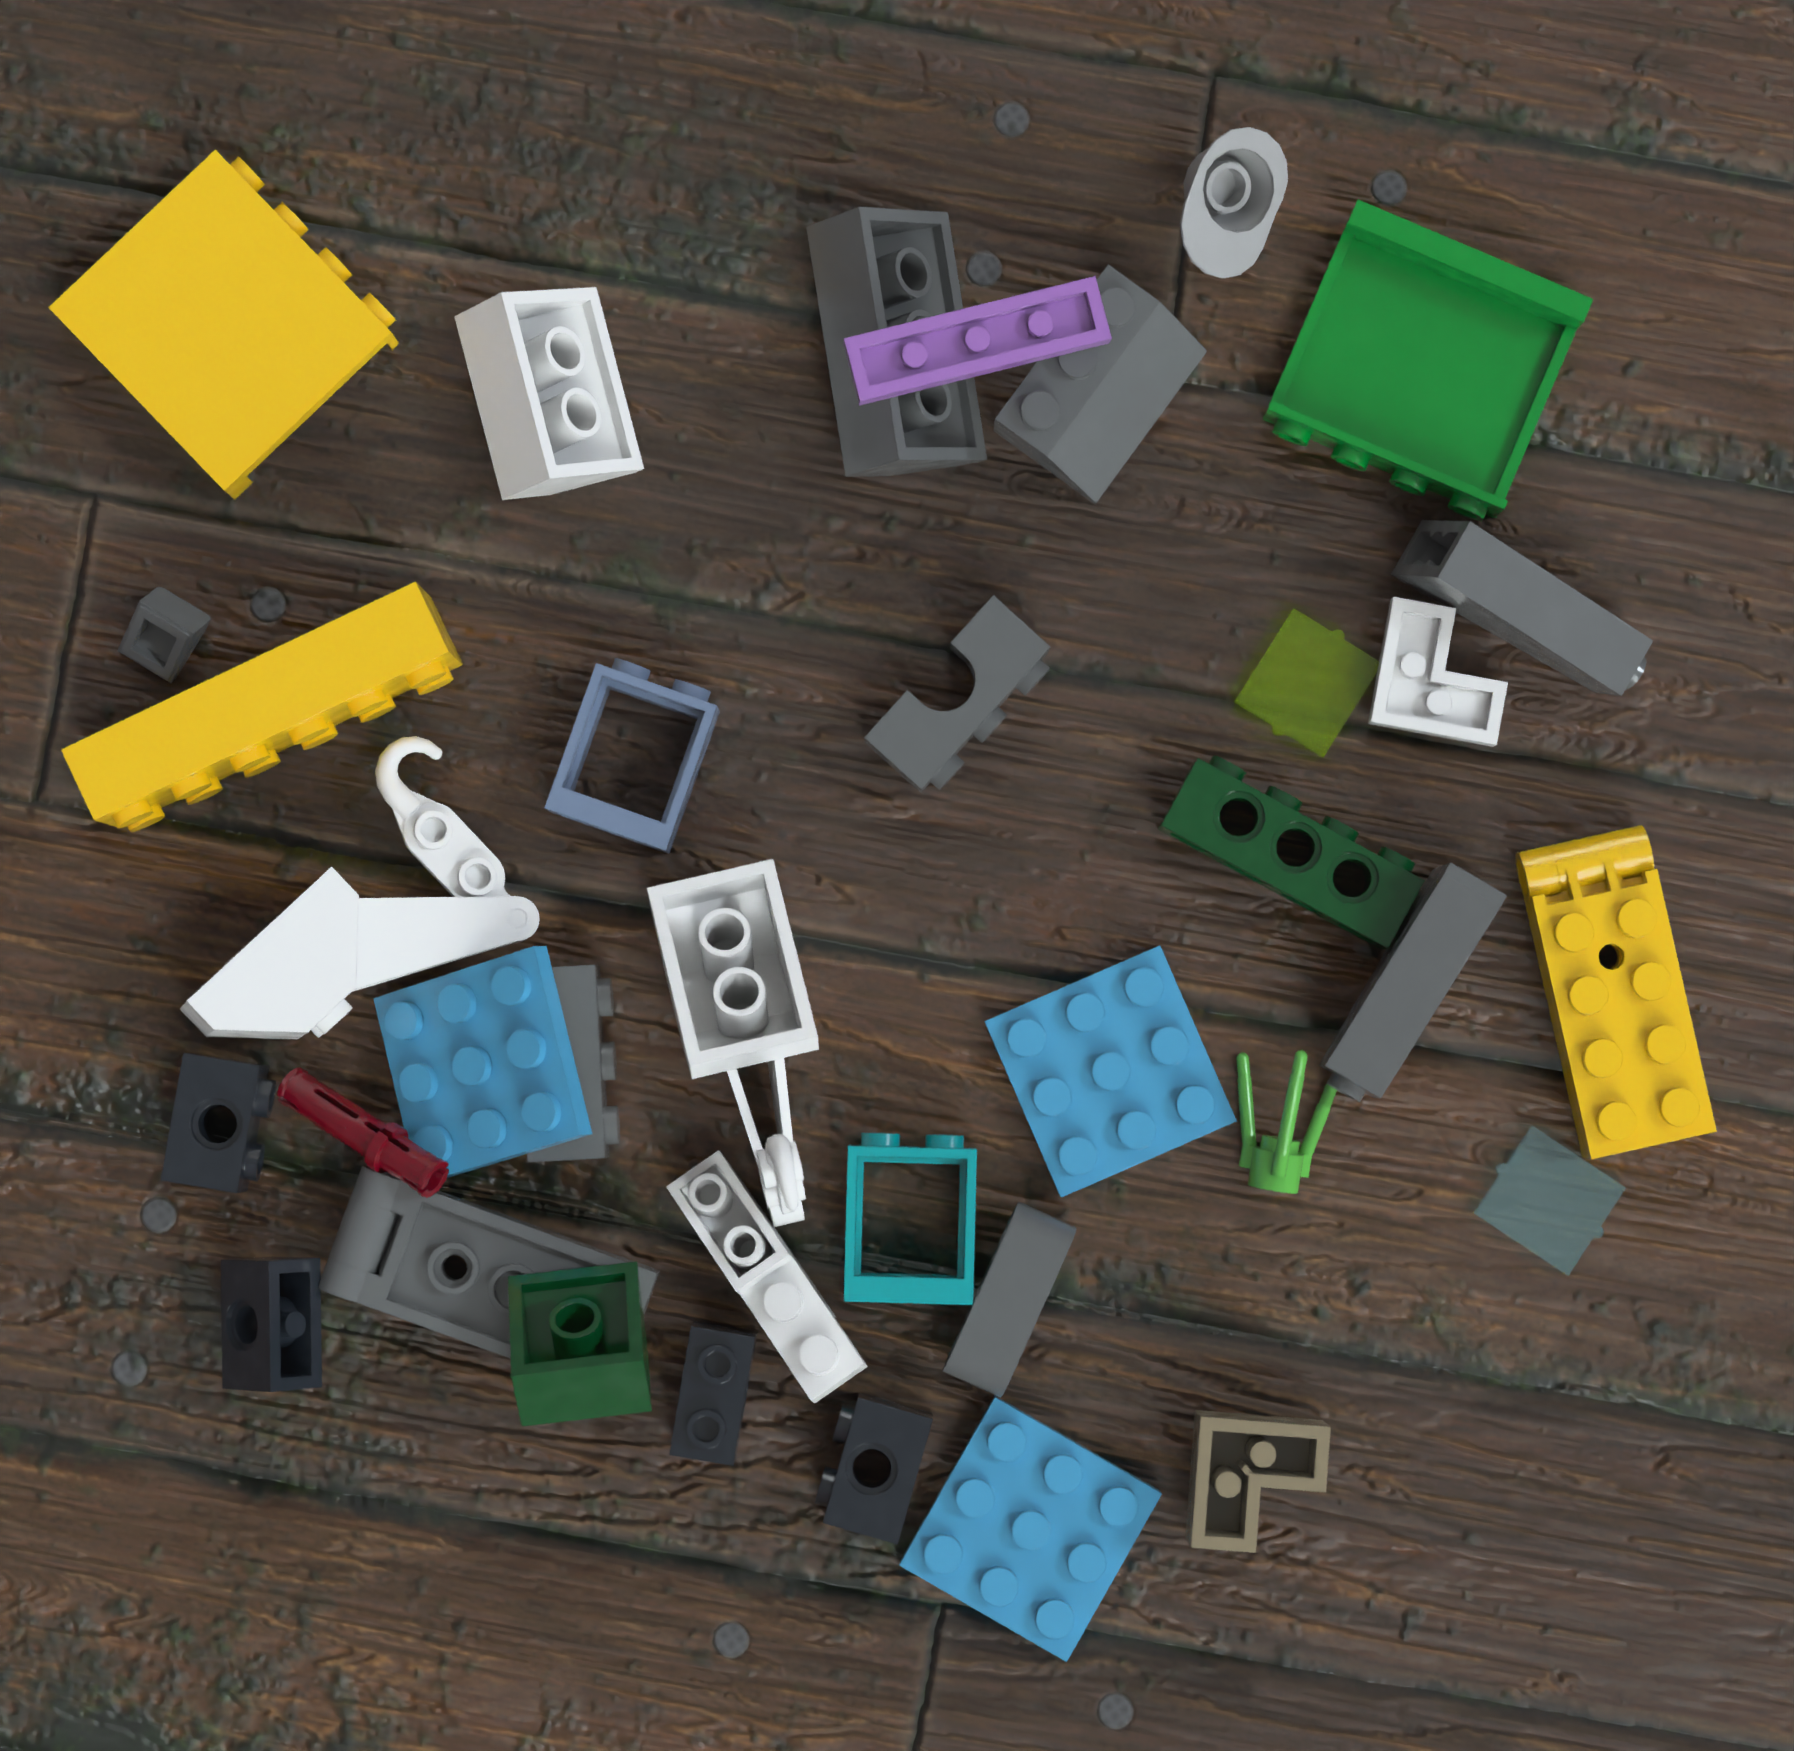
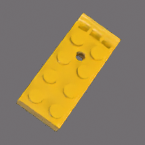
M1642 825L1517 852L1515 855L1517 875L1525 901L1582 1157L1596 1159L1717 1132L1658 870L1654 869L1652 849L1645 828ZM1605 945H1610L1617 953V961L1610 969L1604 968L1599 962V952Z

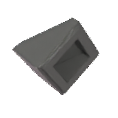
M156 587L139 601L117 651L169 683H172L176 680L206 631L211 617L165 588Z

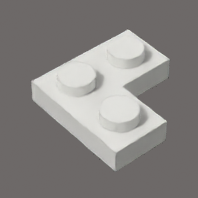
M1393 597L1390 600L1368 724L1494 747L1498 741L1508 682L1445 671L1456 608Z

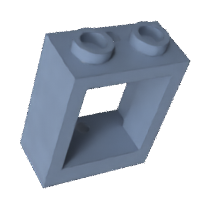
M618 658L614 659L611 668L596 663L544 808L559 816L670 854L720 710L717 705L708 702L711 692L699 686L677 679L674 680L672 689L648 681L650 670ZM610 690L697 720L661 822L574 791Z

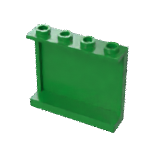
M1358 199L1349 215L1262 420L1274 424L1272 432L1290 443L1307 446L1309 440L1333 449L1331 458L1349 468L1366 471L1367 466L1371 465L1392 474L1389 482L1403 491L1424 496L1426 490H1430L1450 499L1448 508L1462 516L1477 521H1483L1485 515L1496 518L1507 505L1508 500H1505L1574 335L1583 324L1593 298Z

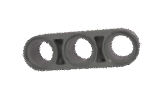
M1017 1202L974 1296L973 1305H970L949 1352L942 1372L1000 1398L1003 1396L1068 1253L1077 1227L1024 1203Z

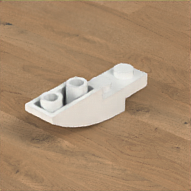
M719 1150L666 1186L735 1291L741 1295L813 1403L818 1402L868 1367L809 1276Z

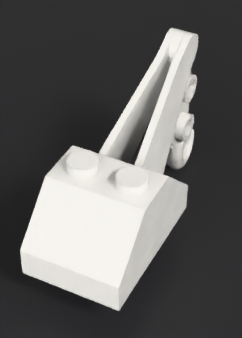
M412 736L402 737L390 743L379 756L375 769L376 783L384 800L393 810L408 850L453 897L359 898L355 890L331 867L180 1008L206 1037L299 1039L311 1030L319 1038L326 1034L353 1008L344 999L351 992L509 944L519 943L528 939L536 932L540 920L536 906L527 898L510 896L505 891V872L498 858L449 807L411 791L400 780L398 764L407 754L419 752L435 760L441 758L442 750L433 742L421 737Z
M770 859L648 887V897L667 984L691 1078L695 1079L727 1071L759 1168L762 1189L773 1227L803 1221L805 1217L801 1200L806 1199L802 1182L804 1177L795 1141L793 1142L784 1057L819 1050V1044L774 861ZM768 1061L777 1134L767 1138L765 1149H763L737 1068Z

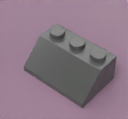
M1109 264L1097 279V284L1112 337L1110 343L1037 361L995 418L993 430L1095 505L1207 352L1159 300Z

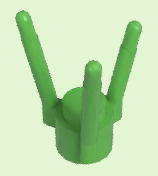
M1303 1050L1297 1051L1294 1057L1278 1137L1262 1135L1260 1147L1256 1144L1249 1056L1245 1052L1237 1055V1084L1242 1137L1239 1166L1250 1169L1247 1184L1249 1186L1275 1192L1297 1194L1300 1177L1309 1178L1312 1155L1337 1090L1326 1084L1299 1149L1300 1141L1293 1140L1292 1138L1308 1058L1307 1053Z

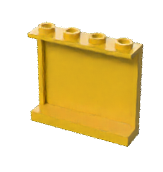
M214 150L48 308L227 494L236 499L253 483L248 475L381 348L387 344L393 350L399 342L388 329L396 319L370 292L360 300L349 289L345 282L352 274L327 247L317 255L301 239L309 229L283 202L274 210L257 193L265 185L264 182L239 156L229 164Z

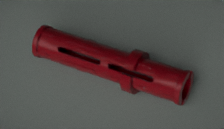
M301 1067L290 1071L280 1083L277 1091L279 1103L307 1118L326 1133L365 1157L366 1166L378 1173L388 1172L425 1198L437 1193L446 1181L449 1173L447 1168L449 1166L448 1162L415 1144L409 1139L407 1130L394 1122L386 1124L375 1118L351 1100L318 1081Z

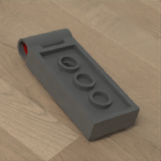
M362 1165L318 1288L340 1298L362 1304L511 1358L508 1276L635 1261L439 1190L431 1197H422L409 1185L388 1172L378 1173L368 1166ZM451 1255H459L466 1261L467 1271L463 1278H453L448 1274L446 1261ZM637 1262L643 1314H645L660 1270Z

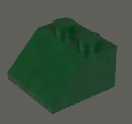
M637 1261L508 1276L511 1378L521 1427L652 1411L649 1359Z

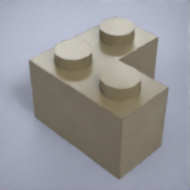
M1195 1410L1185 1539L1190 1547L1256 1553L1261 1487L1326 1492L1331 1427L1323 1420Z

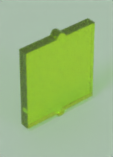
M1293 608L1234 703L1271 725L1273 735L1279 737L1285 734L1323 758L1376 675L1379 661L1344 640V632L1337 629L1331 632Z

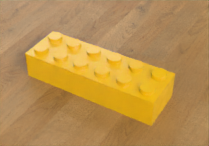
M413 582L61 749L93 820L117 828L127 826L130 832H135L162 820L165 817L162 808L175 801L185 799L187 804L191 805L223 790L220 780L234 773L243 771L245 777H251L276 766L281 762L277 753L293 745L301 744L303 750H307L333 739L338 735L335 726L352 717L358 716L361 723L390 712L396 707L392 698L411 689H416L419 695H424L453 681L450 671L462 666L463 663L431 596L418 583Z

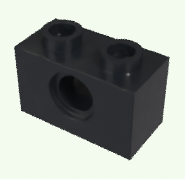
M183 1053L161 1175L162 1181L232 1193L248 1191L249 1180L258 1182L265 1156V1144L256 1143L260 1118L270 1117L276 1094V1081L267 1079L270 1066L198 1053ZM219 1105L226 1106L232 1110L237 1120L236 1131L226 1142L218 1141L212 1137L207 1127L209 1114Z
M270 1256L221 1260L222 1389L278 1392L322 1387L321 1289L318 1288L321 1280L320 1258Z
M697 1321L692 1324L669 1455L730 1466L734 1465L737 1458L758 1332Z
M860 1392L855 1407L842 1405L832 1441L844 1444L837 1469L825 1466L815 1504L826 1507L823 1519L824 1524L898 1544L932 1425L933 1413ZM876 1449L888 1457L891 1469L883 1480L870 1483L857 1476L854 1471L853 1462L862 1451Z

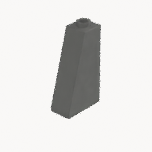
M1422 520L1391 573L1398 580L1443 606L1456 608L1457 614L1595 693L1622 696L1625 690L1631 688L1640 679L1645 670L1647 661L1644 656L1653 642L1652 639L1470 521Z
M1451 862L1432 870L1389 948L1384 952L1318 1065L1332 1073L1327 1081L1329 1086L1359 1103L1365 1093L1373 1098H1382L1507 897L1506 894Z

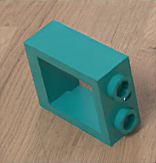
M861 1133V1145H848L844 1302L973 1305L977 1149L964 1148V1135L926 1134L925 1147L900 1146V1134ZM864 1162L960 1164L957 1275L861 1273Z

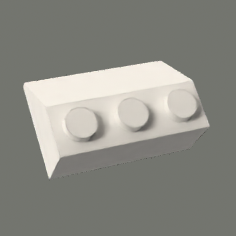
M596 287L501 292L454 316L502 500L552 495L636 473L644 469Z

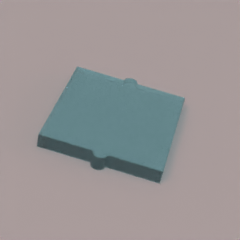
M1530 1126L1507 1163H1500L1496 1166L1498 1176L1473 1214L1569 1276L1592 1239L1603 1236L1604 1230L1601 1226L1626 1187L1534 1126Z

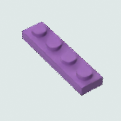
M1096 276L847 337L844 338L843 345L860 406L1109 344L1112 337Z

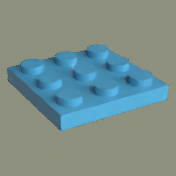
M532 946L373 998L404 1129L407 1130L409 1139L415 1144L448 1162L449 1166L447 1168L449 1173L447 1178L592 1134L547 946Z
M1157 946L984 1021L1060 1197H1064L1237 1122L1161 946Z
M994 1395L902 1556L899 1566L1067 1662L1160 1499L1162 1492Z

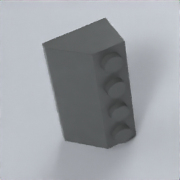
M857 207L807 226L845 476H895L987 460L974 377L859 406L843 345V340L847 337L963 309L948 212Z

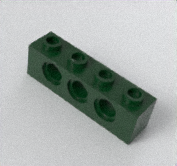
M1213 755L1209 763L1199 758L1193 762L1158 827L1159 831L1379 950L1389 948L1425 881L1411 873L1415 866L1413 861L1384 846H1381L1378 854H1375L1355 843L1359 835L1357 831L1329 816H1325L1321 824L1299 813L1303 804L1300 800L1276 787L1269 785L1264 794L1242 782L1246 772L1221 757ZM1238 801L1249 807L1254 821L1252 829L1247 835L1234 836L1223 829L1220 823V811L1225 803ZM1288 831L1297 832L1307 840L1309 856L1302 866H1288L1278 857L1276 844L1282 833ZM1341 862L1355 863L1364 872L1365 886L1357 897H1346L1340 894L1334 886L1333 873Z

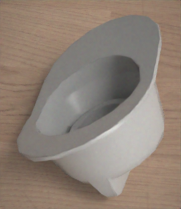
M1251 127L1231 129L1216 138L1209 148L1199 153L1187 169L1184 179L1185 201L1180 220L1182 244L1191 262L1207 275L1221 279L1241 275L1254 265L1264 248L1288 183L1286 158L1280 145L1267 132Z

